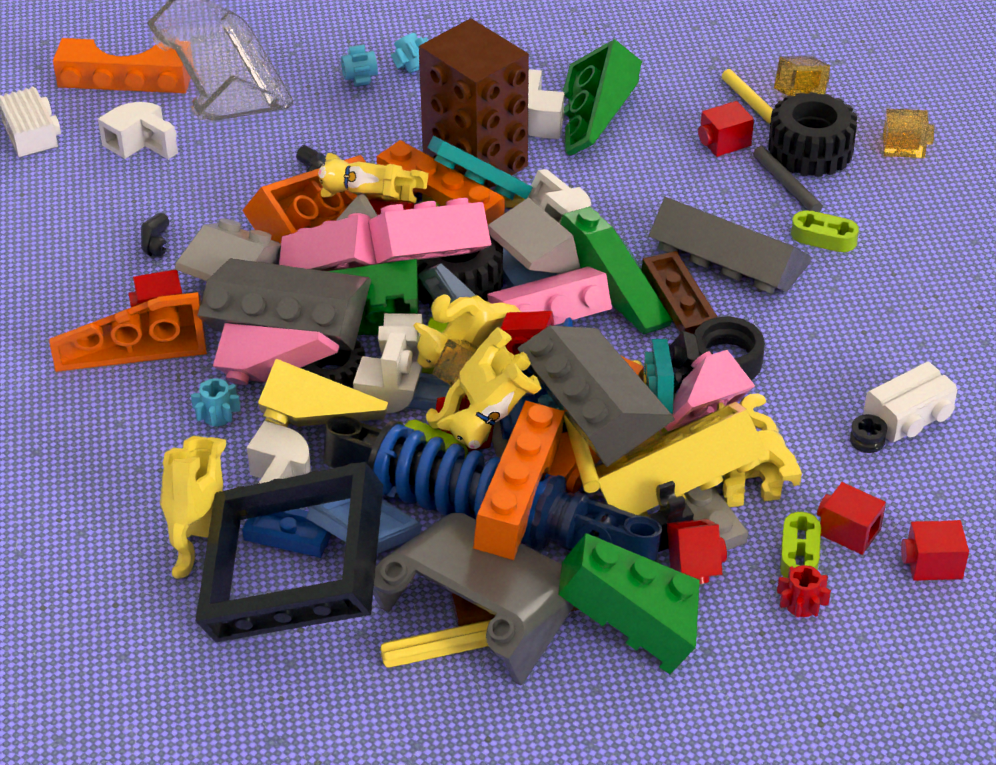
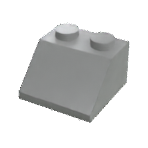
M219 219V223L204 224L177 260L175 270L207 281L230 258L279 265L281 243L271 240L272 235L260 230H250L249 232L240 229L241 224L237 221Z

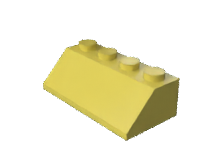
M734 402L631 450L608 467L603 463L595 467L600 483V490L607 504L639 516L648 517L647 510L659 505L656 495L658 485L673 481L675 483V496L683 495L686 499L684 493L698 486L701 491L710 489L723 482L722 475L737 469L738 473H743L755 468L760 464L759 458L767 455V452L748 410Z

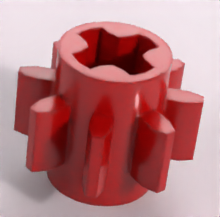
M801 565L795 568L791 566L788 578L779 577L777 593L781 595L779 606L781 608L787 607L788 611L795 615V617L818 616L820 605H829L831 590L826 588L828 576L821 575L817 569L810 565Z

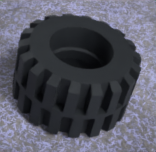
M802 92L796 93L795 96L789 95L783 101H779L775 105V109L772 110L768 151L791 173L796 172L802 176L814 175L815 177H821L823 174H835L836 170H843L846 168V164L852 160L858 123L857 115L849 104H844L842 99L833 98L829 94H817V92L805 94Z
M490 236L491 246L476 253L417 260V271L419 274L423 270L442 263L476 296L478 295L484 301H488L487 294L500 291L501 287H503V247ZM418 276L419 300L423 304L429 303L431 308L434 300Z

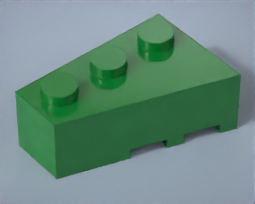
M585 533L562 561L558 595L601 626L608 622L628 637L625 643L636 651L641 646L662 661L659 667L669 675L696 648L700 580Z

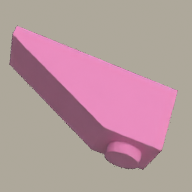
M225 323L213 367L227 374L225 379L235 384L248 385L249 381L266 382L275 359L301 368L337 353L339 345L322 333L315 331Z
M728 350L711 354L708 351L691 364L693 370L683 379L674 399L672 416L675 420L665 426L667 431L680 428L717 411L718 403L723 402L724 406L734 402L738 403L755 387Z

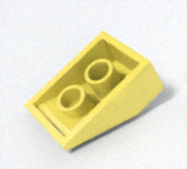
M275 359L258 401L260 411L266 417L265 421L288 427V424L297 427L326 424L329 419L338 416L351 417L358 421L379 420L385 418L388 408V402L278 359Z

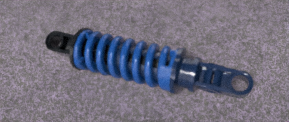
M338 416L329 419L325 427L323 461L326 465L338 468L351 463L366 462L382 482L384 496L395 499L396 495H398L404 503L413 504L418 502L419 506L423 509H437L443 516L452 513H462L476 520L477 513L501 459L498 456L491 457L486 465H484V455L480 450L471 451L465 458V449L459 443L451 444L445 452V442L441 437H433L426 444V436L422 431H414V429L405 427L402 422L396 420L390 421L383 429L361 423L351 417ZM546 473L545 478L542 474L538 484L526 531L521 542L531 546L534 550L540 551L550 541L559 543L561 548L570 551L587 533L656 562L662 527L659 522L650 517L639 516L612 505L591 500L588 495L577 493L576 495L568 493L567 480L564 476ZM605 515H607V518L604 520V522H601L600 520Z

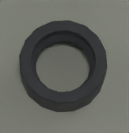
M731 316L715 317L703 322L695 330L694 335H696L700 356L708 352V348L718 344L736 345L748 352V354L734 359L750 380H753L760 373L763 364L765 341L762 332L754 324Z

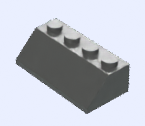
M664 197L648 236L659 241L657 248L667 253L673 251L678 253L679 250L691 254L688 261L705 268H709L710 263H714L723 267L720 272L721 274L741 281L743 275L755 280L753 287L770 294L774 293L775 288L787 292L812 259L810 255L792 245L668 197Z
M230 258L207 280L197 316L214 331L223 332L225 323L320 332L337 343L339 349L354 351L371 279L363 276Z
M550 325L517 348L520 353L524 352L527 354L531 363L529 369L532 374L538 378L540 385L560 410L565 411L564 415L606 467L675 420L668 409L597 328Z

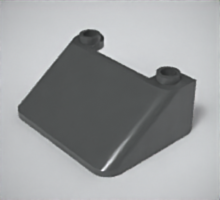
M462 513L446 515L378 563L375 569L373 595L380 608L386 612L391 611L417 573L495 615L488 624L486 632L487 643L491 651L504 660L513 682L519 685H523L574 607L558 595L562 564L521 543L514 560L473 549L476 520Z

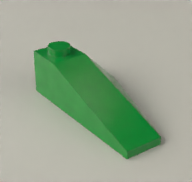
M615 39L576 60L569 66L563 88L564 96L568 98V104L564 107V114L569 117V122L565 127V150L569 156L584 150L596 142L639 82L642 61Z
M590 206L564 213L560 224L574 237L580 269L591 267L606 273L611 304L643 335L671 326L672 318L631 249L615 229Z

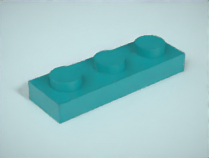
M436 136L432 137L427 147L437 154L434 160L452 170L456 164L467 169L464 176L482 185L486 179L497 184L494 191L513 200L515 195L527 199L533 188L520 179Z
M652 339V352H645L646 385L668 411L673 414L674 373L668 340Z

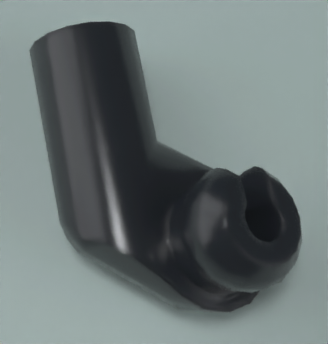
M302 145L296 154L298 161L310 166L306 172L321 168L326 162L324 154L306 145Z
M163 213L155 214L141 225V248L149 256H152V254L158 257L162 256L167 249L163 247L167 243L163 237H158L159 233L167 229L170 223L168 217Z

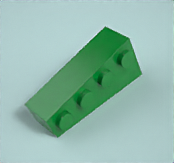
M417 259L327 271L369 277L371 279L358 335H378L379 326L384 325V313L419 314Z

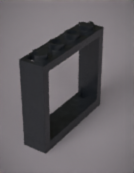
M366 462L351 463L338 468L312 471L308 474L284 479H273L269 482L250 486H238L234 489L215 493L195 619L196 623L215 642L371 615L383 484ZM350 499L342 580L229 600L241 520Z

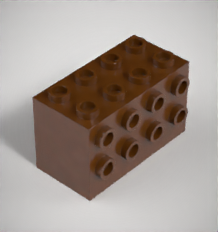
M472 18L419 45L423 153L434 159L436 158L437 154L427 148L432 137L436 136L510 175L527 167L529 53ZM458 164L454 167V170L465 175L467 169ZM487 179L483 186L489 189L497 185Z

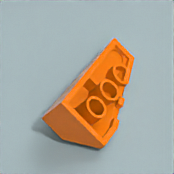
M362 155L344 160L349 164L366 162ZM320 168L261 187L242 211L255 230L267 232L272 235L271 240L281 243L282 236L296 233L300 228H314L321 226L325 221H336L357 195L346 190L336 193L332 197H322L321 190L323 186L319 181L318 171Z
M199 293L157 297L50 338L49 344L55 372L207 354L205 324L197 316L201 304Z

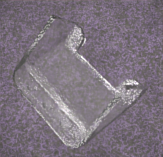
M169 0L147 22L154 34L153 41L164 51H168L170 48L176 50L200 95L193 99L191 109L201 120L218 121L284 110L293 105L294 101L253 30L236 13L210 0Z

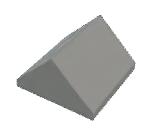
M529 197L488 224L489 235L528 270L562 274L580 269L573 235Z

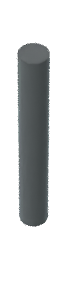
M759 146L754 150L753 156L809 211L820 212L822 210V203L763 146Z

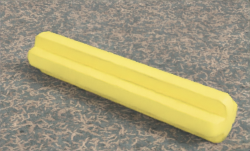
M491 620L384 642L380 648L383 664L385 667L391 668L488 647L486 632Z

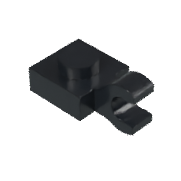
M682 331L673 343L669 344L674 373V394L680 388L683 379L693 370L691 364L700 356L696 335Z
M673 481L657 486L656 495L660 510L649 515L650 518L659 522L662 527L658 552L669 549L667 523L691 521L694 517L693 512L685 503L683 495L675 496V483Z

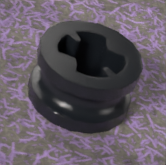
M870 414L856 417L852 422L850 434L852 446L864 453H874L881 450L885 445V436L887 434L885 421L878 416Z

